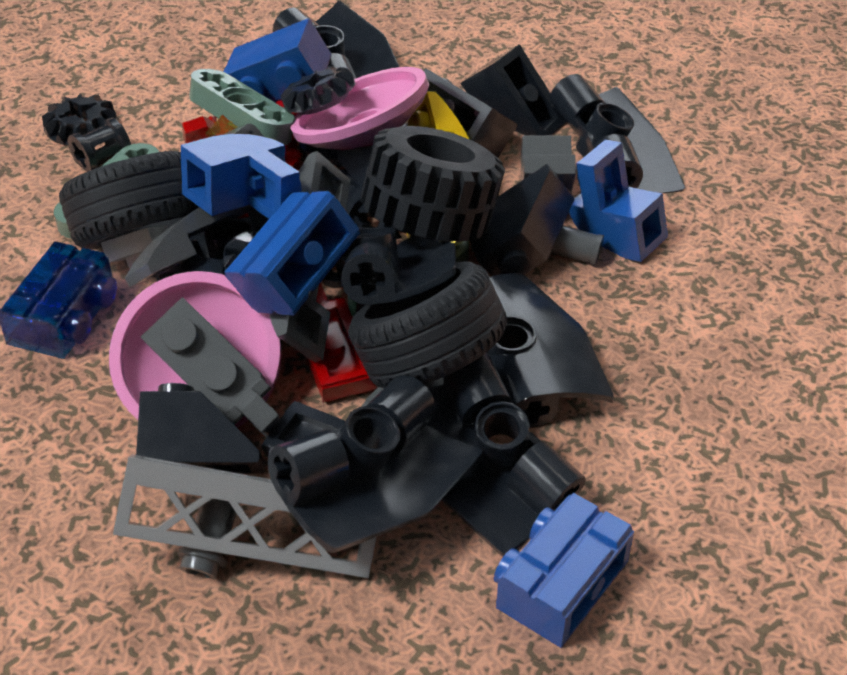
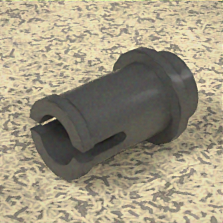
M563 225L548 258L555 254L587 262L595 266L602 249L604 235H596Z
M212 498L199 507L195 521L205 535L221 538L232 530L237 513L229 501ZM179 547L177 553L182 558L180 570L193 575L202 573L206 578L214 580L217 578L219 569H226L228 563L223 558L224 553L189 547Z

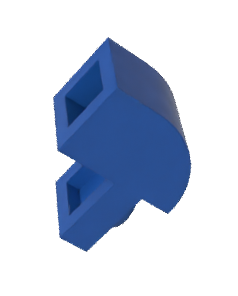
M225 134L181 145L182 194L211 216L250 205L270 219L292 192L302 191L300 172L285 162V145L276 140L250 134Z
M604 140L576 163L578 170L577 179L580 184L581 193L574 198L575 200L569 213L579 230L596 235H604L603 248L625 259L642 262L668 238L663 193L628 187L622 142Z

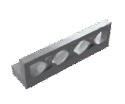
M133 454L128 457L113 535L365 578H369L376 541L375 537L360 543L356 561L330 557L326 549L305 529L306 533L284 549L268 546L254 525L275 510L290 512L275 490L271 479ZM137 485L164 490L179 511L157 527L130 522ZM176 492L201 497L185 507ZM212 498L229 501L243 522L221 538L205 535L191 516L193 511ZM239 503L264 508L249 518ZM184 518L193 533L169 528ZM248 530L257 544L233 539ZM312 541L321 555L297 550Z

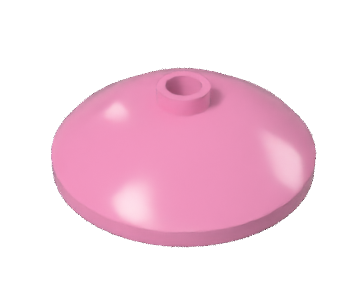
M398 67L356 78L354 88L337 105L314 114H296L294 116V123L290 126L291 131L297 141L315 148L349 150L372 146L374 137L379 131L392 127H402L422 103L429 87L425 72L416 67Z
M194 271L166 277L138 294L119 318L110 343V375L118 397L137 420L140 391H158V386L165 383L186 384L140 338L182 297L264 376L265 382L272 388L262 398L265 402L275 387L281 367V340L275 333L269 314L258 313L252 309L225 275ZM243 416L235 424V426L237 428L240 427L241 425L246 423L248 419L245 416Z

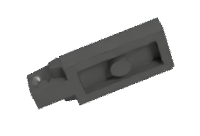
M183 297L140 337L186 384L194 387V391H201L234 425L245 416L267 438L270 432L280 423L281 418L262 399L272 389L265 382L264 376Z

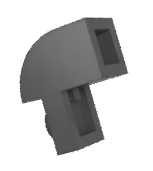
M522 135L521 181L548 164L572 193L576 175V156L571 151V136Z

